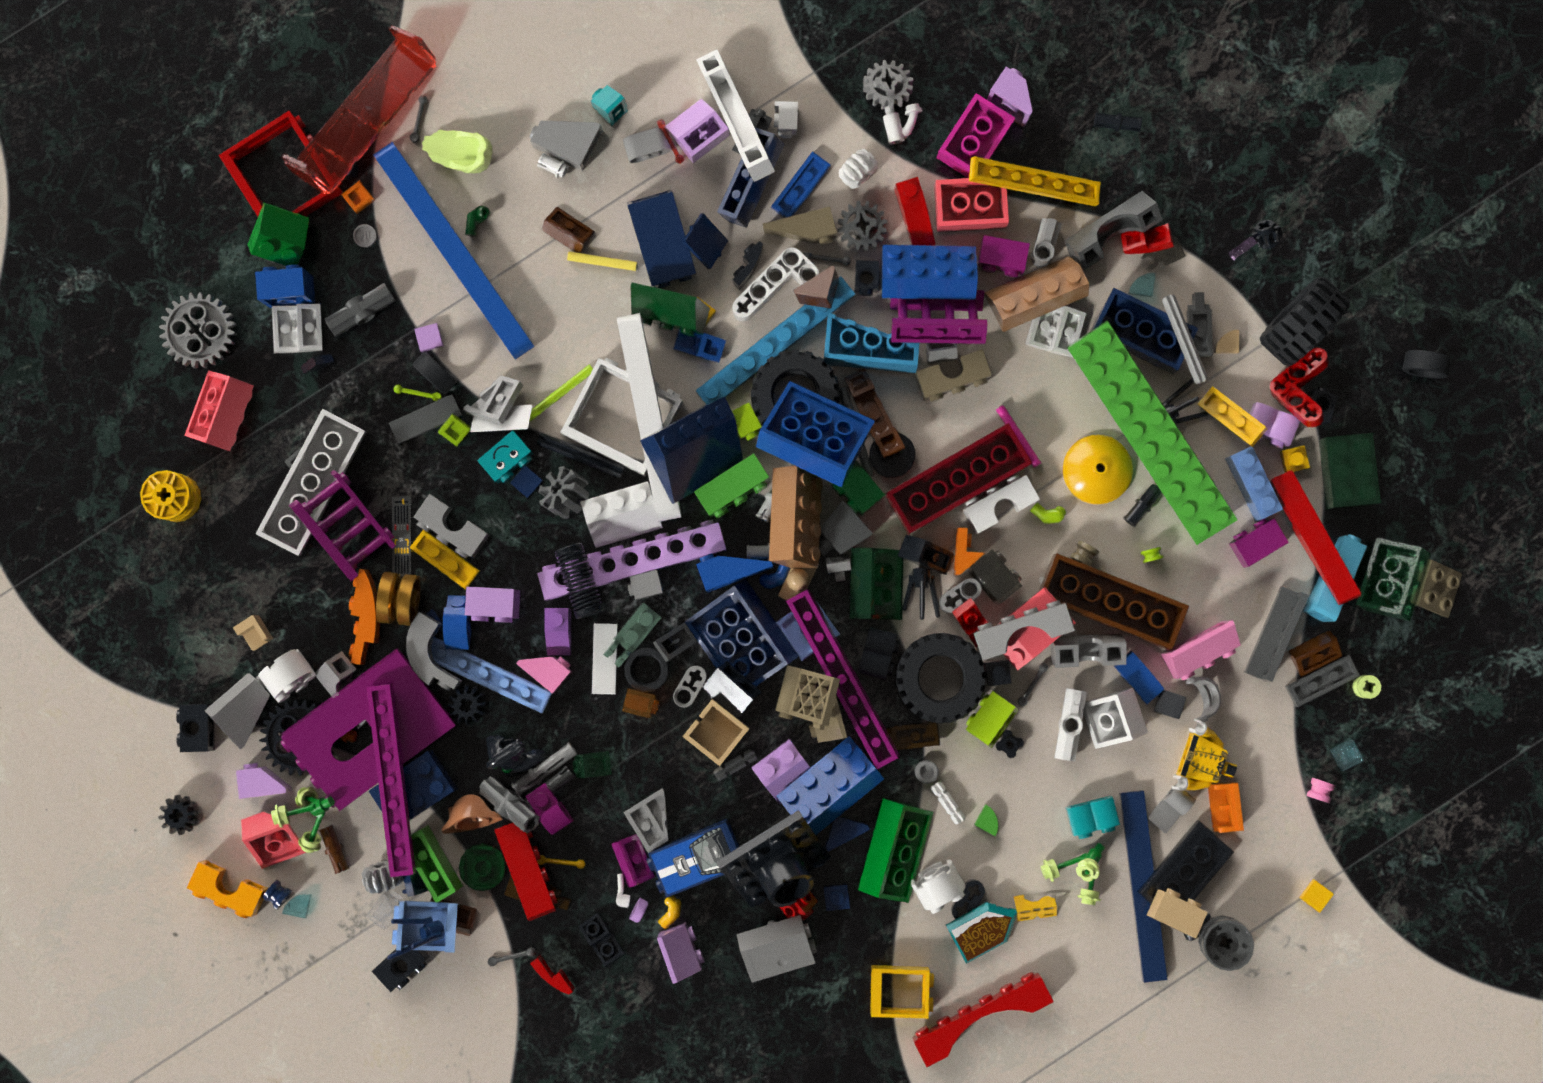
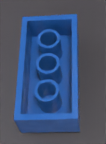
M882 245V298L976 300L978 284L976 246Z
M849 736L776 797L790 815L799 810L817 835L883 781L884 778Z

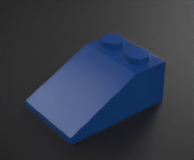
M713 554L701 557V562L696 564L707 592L773 568V564L770 561L725 556L714 557Z

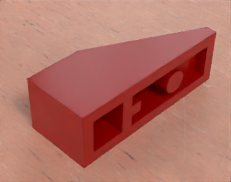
M918 177L896 183L894 191L911 245L936 246Z

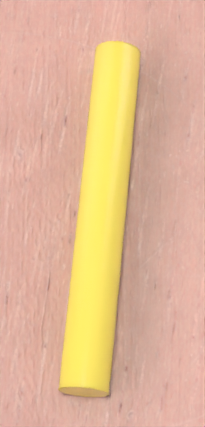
M570 251L567 256V261L632 271L637 269V262Z

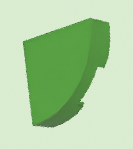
M985 804L974 825L996 836L998 831L996 814Z

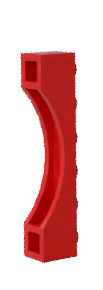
M1030 972L1020 978L1021 981L1015 985L1012 983L1006 984L999 989V993L993 996L987 994L978 1000V1004L972 1007L970 1005L963 1006L957 1010L958 1014L952 1017L947 1015L937 1020V1025L931 1028L925 1026L915 1032L916 1035L912 1039L926 1067L948 1057L952 1046L960 1034L980 1018L1006 1010L1034 1013L1053 1003L1054 1001L1039 973L1034 974Z

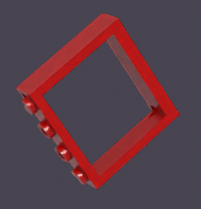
M290 111L219 154L222 162L257 217L263 203L237 164V161L290 127H293L330 185V188L292 212L308 216L343 193L340 185L343 184L335 172L331 174L327 168L330 166L329 161L323 153L319 155L315 149L318 146L317 142L311 134L307 136L303 128L306 125L300 116L295 117Z

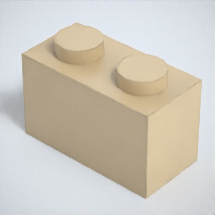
M1167 888L1166 892L1158 889L1147 916L1188 936L1197 938L1208 913L1200 909L1202 904L1190 898L1187 902L1179 899L1181 894Z

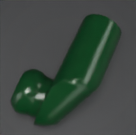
M478 206L467 214L466 236H477L478 225L490 216L488 207Z

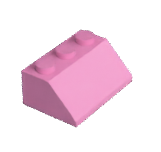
M1233 620L1221 621L1174 646L1172 650L1161 653V656L1173 678H1181L1184 681L1195 675L1194 670L1200 667L1204 670L1216 664L1214 660L1220 656H1223L1225 659L1235 654V648L1241 646Z

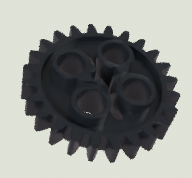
M295 699L292 706L289 701L284 702L285 709L277 705L276 710L278 713L273 711L268 713L272 720H263V723L268 727L260 729V732L266 734V737L259 739V741L266 743L267 746L263 747L261 751H269L265 759H274L272 767L280 764L281 773L289 768V775H293L296 770L299 776L304 774V771L300 769L295 761L297 757L292 751L285 753L280 749L282 738L278 733L287 730L285 719L290 717L296 723L317 708L318 703L315 702L309 707L307 699L303 701L302 705H300L299 699Z

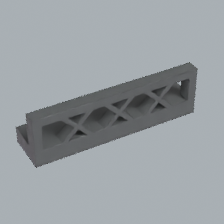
M1283 586L1279 588L1244 673L1265 682H1273L1309 595L1303 592H1294Z

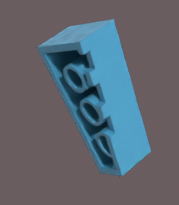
M828 312L824 362L828 366L916 373L920 343L891 342V333L887 334L878 331L876 328L866 327L857 324L855 321L836 317L835 314Z

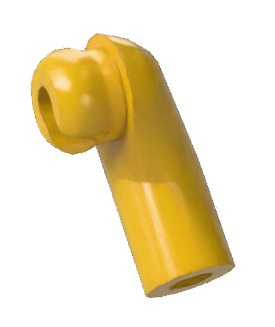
M675 895L665 899L664 903L669 908L658 920V923L665 930L680 916L681 901Z

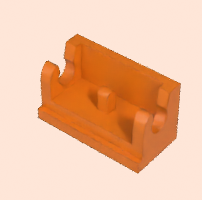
M1238 783L1211 784L1208 787L1213 832L1244 831Z

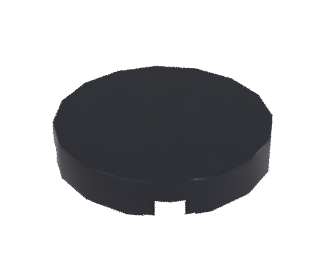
M899 432L898 434L905 449L883 458L873 441L869 450L872 468L886 478H897L905 475L912 468L915 461V448L912 441Z

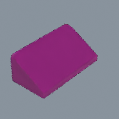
M637 834L612 843L628 887L637 886L655 877L653 871L651 872L648 866L647 855Z

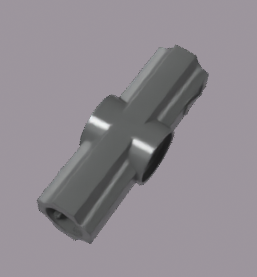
M383 283L365 295H358L350 299L345 304V307L325 318L326 324L334 336L337 337L355 325L359 326L367 323L374 318L375 313L395 302V299L386 284Z
M491 776L483 780L479 786V793L495 806L494 810L498 814L512 821L523 832L529 833L531 830H535L539 824L540 816L523 803L525 800L520 795L507 789Z

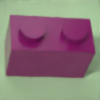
M984 235L981 241L977 267L982 268V271L988 273H995L996 270L1005 272L1004 275L1009 277L1023 275L1030 243Z
M1264 518L1253 524V530L1248 533L1246 530H1243L1233 536L1234 541L1229 543L1243 568L1253 565L1289 543L1275 519L1267 521Z

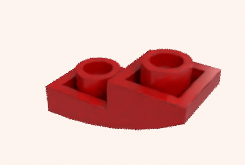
M970 598L952 611L970 641L977 648L978 645L974 633L979 631L978 626L986 624L988 621L982 616L977 605Z

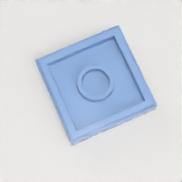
M820 607L835 637H837L840 633ZM792 611L776 622L799 655L801 661L814 653Z

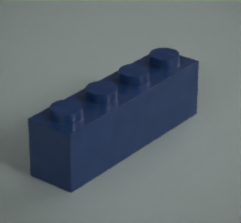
M755 127L774 168L785 144L775 134ZM741 158L717 213L728 222L747 228L771 174L754 182Z

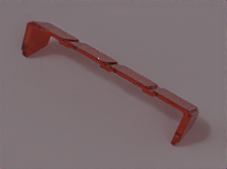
M394 25L390 26L389 30L396 40L296 159L283 154L281 158L292 173L323 194H331L352 169L354 162L363 156L381 134L383 127L391 122L409 100L411 93L419 88L436 67V58L421 37Z

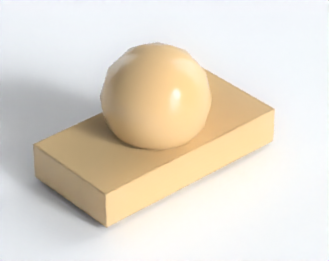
M791 568L778 597L789 600L807 590L817 568Z

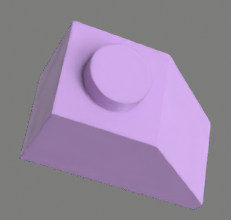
M258 763L244 764V769L236 770L239 799L292 791V787L266 766L258 767Z

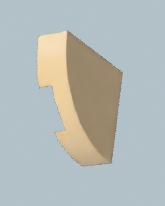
M1233 330L1223 335L1215 346L1214 354H1238L1239 330Z

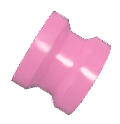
M1312 778V788L1307 792L1306 796L1330 803V793L1334 790L1335 785Z

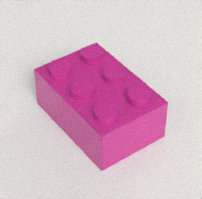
M976 93L938 151L937 159L969 178L971 158L976 156L991 159L1012 127L1015 117Z

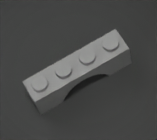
M1060 600L1046 604L1047 609L1038 611L1037 607L1023 611L1024 616L1015 619V616L1011 615L1000 619L1001 624L992 626V623L989 622L978 626L979 631H976L974 636L982 660L1005 654L1011 635L1022 627L1033 626L1040 628L1051 638L1075 631L1067 602L1061 604Z

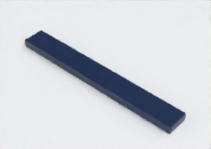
M1143 790L1122 792L1119 795L1142 981L1144 983L1167 980L1161 924L1159 921L1147 916L1151 904L1137 892L1154 872L1145 795Z

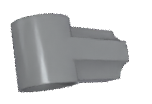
M1042 218L1031 254V261L1037 267L1047 266L1054 256L1055 246L1062 223L1055 219ZM1037 251H1046L1048 258H1040Z

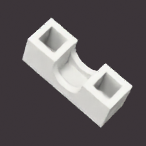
M1018 474L1008 479V485L1002 489L996 486L986 492L988 496L982 500L976 497L966 503L967 508L963 512L976 535L999 522L994 513V507L998 501L1005 500L1010 502L1016 512H1019L1040 500L1027 475L1021 478Z

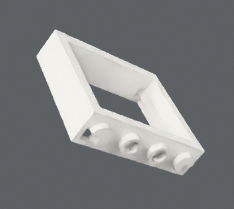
M598 358L560 433L646 476L648 471L645 460L642 464L574 429L603 371L629 383L627 368L624 371L617 367L618 363L614 360L606 358L604 361ZM655 382L658 398L673 405L663 423L664 427L674 422L683 401L679 398L680 394L671 389H668L666 392L658 388L660 384Z

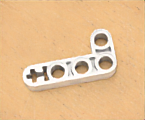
M787 248L734 301L732 308L735 318L743 322L748 321L791 277L802 285L807 282L802 277L803 273L811 271L816 276L819 274L817 267L797 248ZM790 255H794L799 261L795 265H789L785 259ZM775 271L782 275L781 280L776 282L769 278V275ZM756 288H763L766 294L762 298H757L753 295V291ZM749 297L752 302L747 306L748 312L739 313L738 306L745 307L749 303L747 298Z

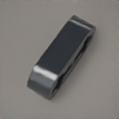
M968 880L963 891L965 896L952 904L951 913L955 919L959 918L956 908H962L965 902H968L966 906L967 912L977 908L985 894V888L979 880ZM977 884V889L980 893L978 895L973 894L970 900L967 899L970 895L968 887H974Z

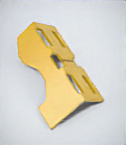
M1024 895L1013 896L1017 910V922L1032 920L1035 917L1057 916L1055 898L1044 896L1039 901L1031 902L1026 900Z

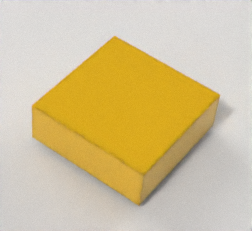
M1312 879L1299 898L1321 913L1334 894L1315 879Z

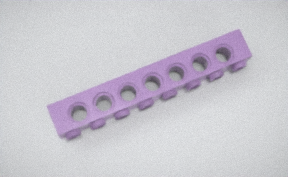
M713 520L700 523V528L691 529V526L678 529V534L669 536L668 532L656 535L655 540L646 542V539L632 542L633 546L625 549L623 545L610 548V553L601 555V551L588 554L586 561L566 568L589 562L585 566L592 567L593 576L588 579L594 578V580L576 587L592 582L596 583L577 590L581 591L593 586L606 585L630 578V576L663 569L727 550L719 522L714 523ZM698 534L706 537V543L702 547H696L693 544V538ZM676 540L683 543V550L680 553H673L670 548L672 542ZM658 547L661 550V555L658 559L652 560L649 558L648 551L650 548ZM630 553H635L638 556V562L634 566H628L626 563V557ZM576 559V560H573V561H570V562H567V563H565V564H568V563H572V562H575V561H578V560H579V559ZM608 559L614 560L616 564L612 572H606L603 568L604 562ZM556 564L542 567L543 571L537 573L544 600L546 601L566 596L569 592L566 590L568 587L559 583L558 577L563 571H560L561 567L556 568ZM584 566L579 567V568L572 569V570H570V571H568V572L578 570V569H580V568H583ZM581 571L571 574L570 576L581 573ZM582 579V580H579V581L574 582V583H572V584H575V583H578V582H582V581H585V580H588V579Z

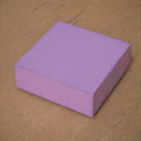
M437 323L414 329L421 352L444 346Z

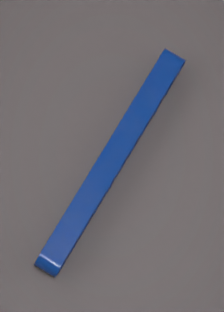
M389 143L373 154L514 359H518L535 347L394 143Z

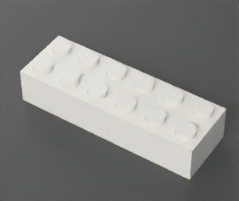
M322 409L260 524L256 535L300 556L312 534L289 505L295 500L301 504L303 502L307 503L335 481V478L331 475L333 470L338 472V474L342 472L345 474L367 432ZM332 496L313 510L314 513L310 516L315 522L321 519Z

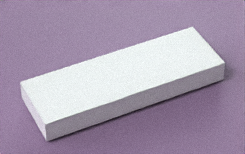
M594 623L592 694H616L617 666L614 663L617 659V648L608 658L603 654L614 641L613 638L618 633V624Z

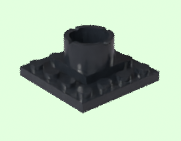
M798 810L719 859L716 863L751 908L762 904L767 898L774 906L785 907L796 903L799 898H804L811 891L814 881L809 872L823 866L831 857Z

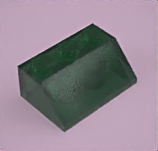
M851 548L850 619L902 620L903 558L898 557L900 550Z

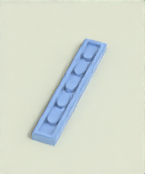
M436 637L433 639L432 655L439 666L540 713L544 712L552 695L547 689L464 650L445 649L443 640Z

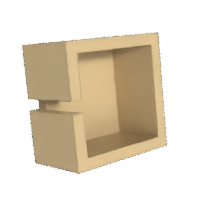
M712 699L699 715L702 721L700 722L696 719L682 737L720 766L749 730V727Z

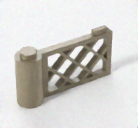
M787 665L775 711L780 712L779 717L790 720L793 719V716L814 722V728L824 730V726L829 725L840 679Z

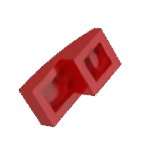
M1168 224L1145 232L1128 231L1121 233L1125 254H1143L1174 247L1171 228Z
M541 955L530 963L535 971L554 988L568 995L574 991L575 987L563 969L554 974Z

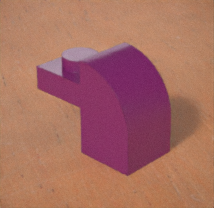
M544 783L525 796L536 814L540 816L539 821L550 834H555L574 821L562 801L559 802L547 783Z

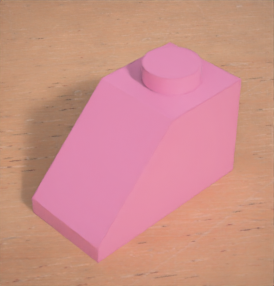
M561 656L558 659L556 657L523 659L516 663L552 694L560 688L573 672L569 669L571 664Z

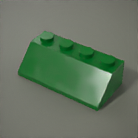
M883 798L860 879L859 891L877 898L909 903L913 889L910 882L916 878L933 811Z

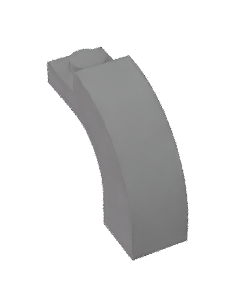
M418 612L410 625L406 641L407 656L411 667L418 677L428 685L433 684L438 679L437 684L444 689H457L462 680L441 668L435 662L432 655V642L442 623L424 612Z

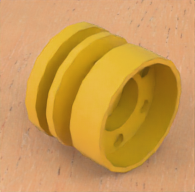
M168 470L157 471L150 475L143 483L140 492L141 503L146 512L155 518L172 522L185 521L192 517L199 509L201 502L200 489L194 480L186 475ZM171 493L170 497L164 498V494Z

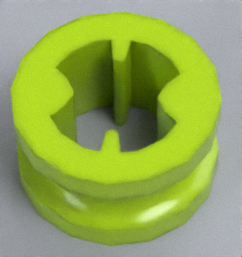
M1161 547L1140 552L1144 556L1143 563L1164 558L1160 554Z

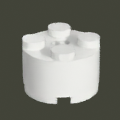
M298 649L290 650L274 660L275 663L270 668L266 666L258 675L278 703L286 700L292 691L295 690L298 693L309 685L307 682L316 676L314 670Z
M946 860L948 864L945 865L940 861L927 867L918 874L919 879L916 882L914 879L910 882L924 909L930 910L932 914L941 911L944 905L951 900L956 902L965 896L963 891L966 885L951 860Z

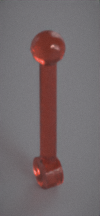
M658 120L657 125L662 129L675 155L676 163H683L684 157L679 154L664 120Z

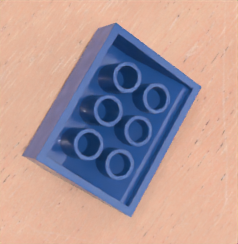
M789 381L761 427L756 447L842 487L875 421Z

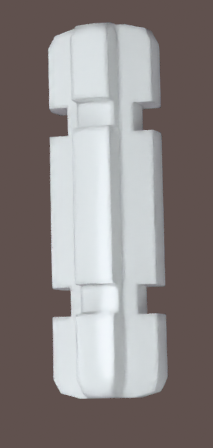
M940 781L936 782L931 786V790L935 796H938L937 799L946 812L951 815L950 818L956 825L965 820V815L961 810H958V805L949 792L945 791L946 788Z

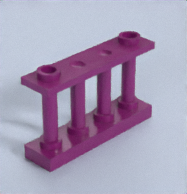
M977 290L976 300L890 298V310H898V318H892L891 342L986 344L987 319H978V311H983L984 290ZM907 310H921L922 318H908ZM931 311H945V319H931ZM954 311H968L969 319H955Z
M333 470L331 475L335 478V481L307 503L303 502L301 504L295 500L289 507L347 578L352 581L358 576L355 571L357 564L385 542L393 549L396 546L392 541L395 537L387 527L382 529L348 485L351 482L343 472L338 474V472ZM343 488L351 499L324 520L315 522L310 516L314 513L313 510L339 489ZM357 506L365 517L339 538L330 540L325 534L328 532V528ZM371 524L379 533V536L351 558L348 556L345 559L340 553L343 550L342 547Z

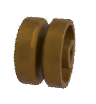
M384 572L382 574L376 601V618L378 622L392 624L397 619L399 625H411L418 613L421 584L418 575L405 574L400 579L398 573Z

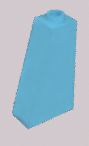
M1348 534V536L1339 537L1335 547L1354 579L1367 546L1361 544L1362 540ZM1320 575L1302 612L1322 622H1334L1337 620L1343 604L1338 605Z

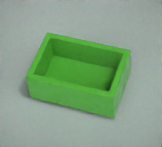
M753 453L694 491L709 517L715 516L716 519H719L729 512L727 508L734 503L737 507L747 501V495L755 491L758 494L766 489L769 476Z

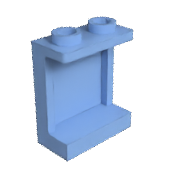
M400 900L399 906H394L393 919H424L432 917L433 922L439 920L444 926L445 936L443 939L426 943L413 950L455 952L458 903ZM398 924V930H393L392 945H396V950L401 951V949L422 940L420 928L424 924Z

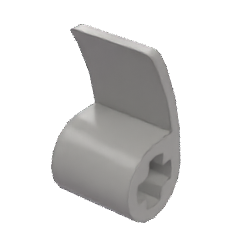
M1171 788L1148 818L1164 833H1167L1179 816L1186 814L1191 809L1196 799L1185 790L1180 791Z

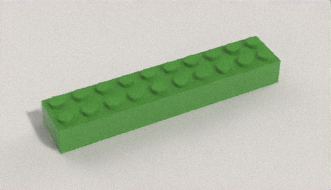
M1107 320L1070 344L1067 349L1196 545L1236 522L1238 519L1109 321Z

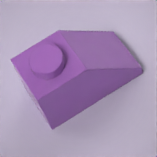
M545 608L547 655H571L570 608Z

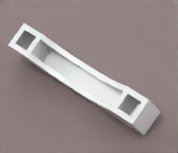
M716 49L697 59L699 67L753 181L755 182L774 173L775 170L718 50Z

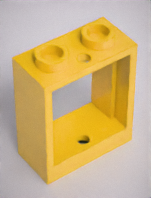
M871 965V1017L929 1019V1012H933V997H929V988L934 987V973H930L928 967ZM882 974L922 975L921 1008L881 1007Z

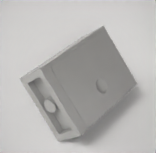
M801 915L779 922L771 920L766 926L736 934L740 952L752 983L815 964L813 954L817 953L813 939H808L812 937L808 923L803 924Z

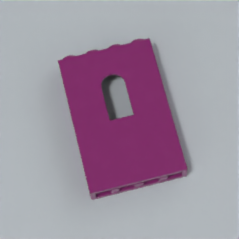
M399 648L395 649L293 724L281 735V744L288 753L291 751L297 757L295 761L300 769L309 772L312 776L310 778L312 784L318 790L321 788L325 792V799L332 797L335 804L331 807L334 808L336 806L339 811L378 783L374 743H371L347 761L337 760L331 752L333 743L363 720H366L371 726L367 695L368 686L393 684L402 764L455 726L454 719L450 717V714L427 684L414 672L410 662Z

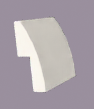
M320 304L272 306L274 353L322 351Z
M1063 306L1033 319L1025 344L1073 358L1067 348L1079 339L1086 313Z

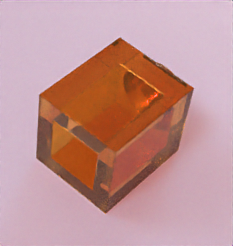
M628 688L622 711L651 718L652 714L656 715L659 701L656 700L657 695Z

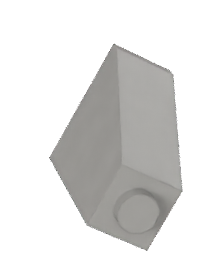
M540 121L538 126L535 125L529 138H531L530 142L534 148L583 171L603 129L601 124L596 122Z
M247 673L205 710L240 750L245 746L270 696L265 690L266 686L258 676L254 678L250 673Z

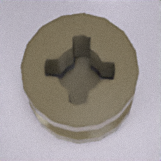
M1079 540L1077 549L1070 555V558L1092 566V559L1099 554V551Z

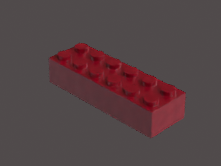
M1007 423L888 491L885 496L905 531L910 535L1025 469L1032 462L1012 427Z

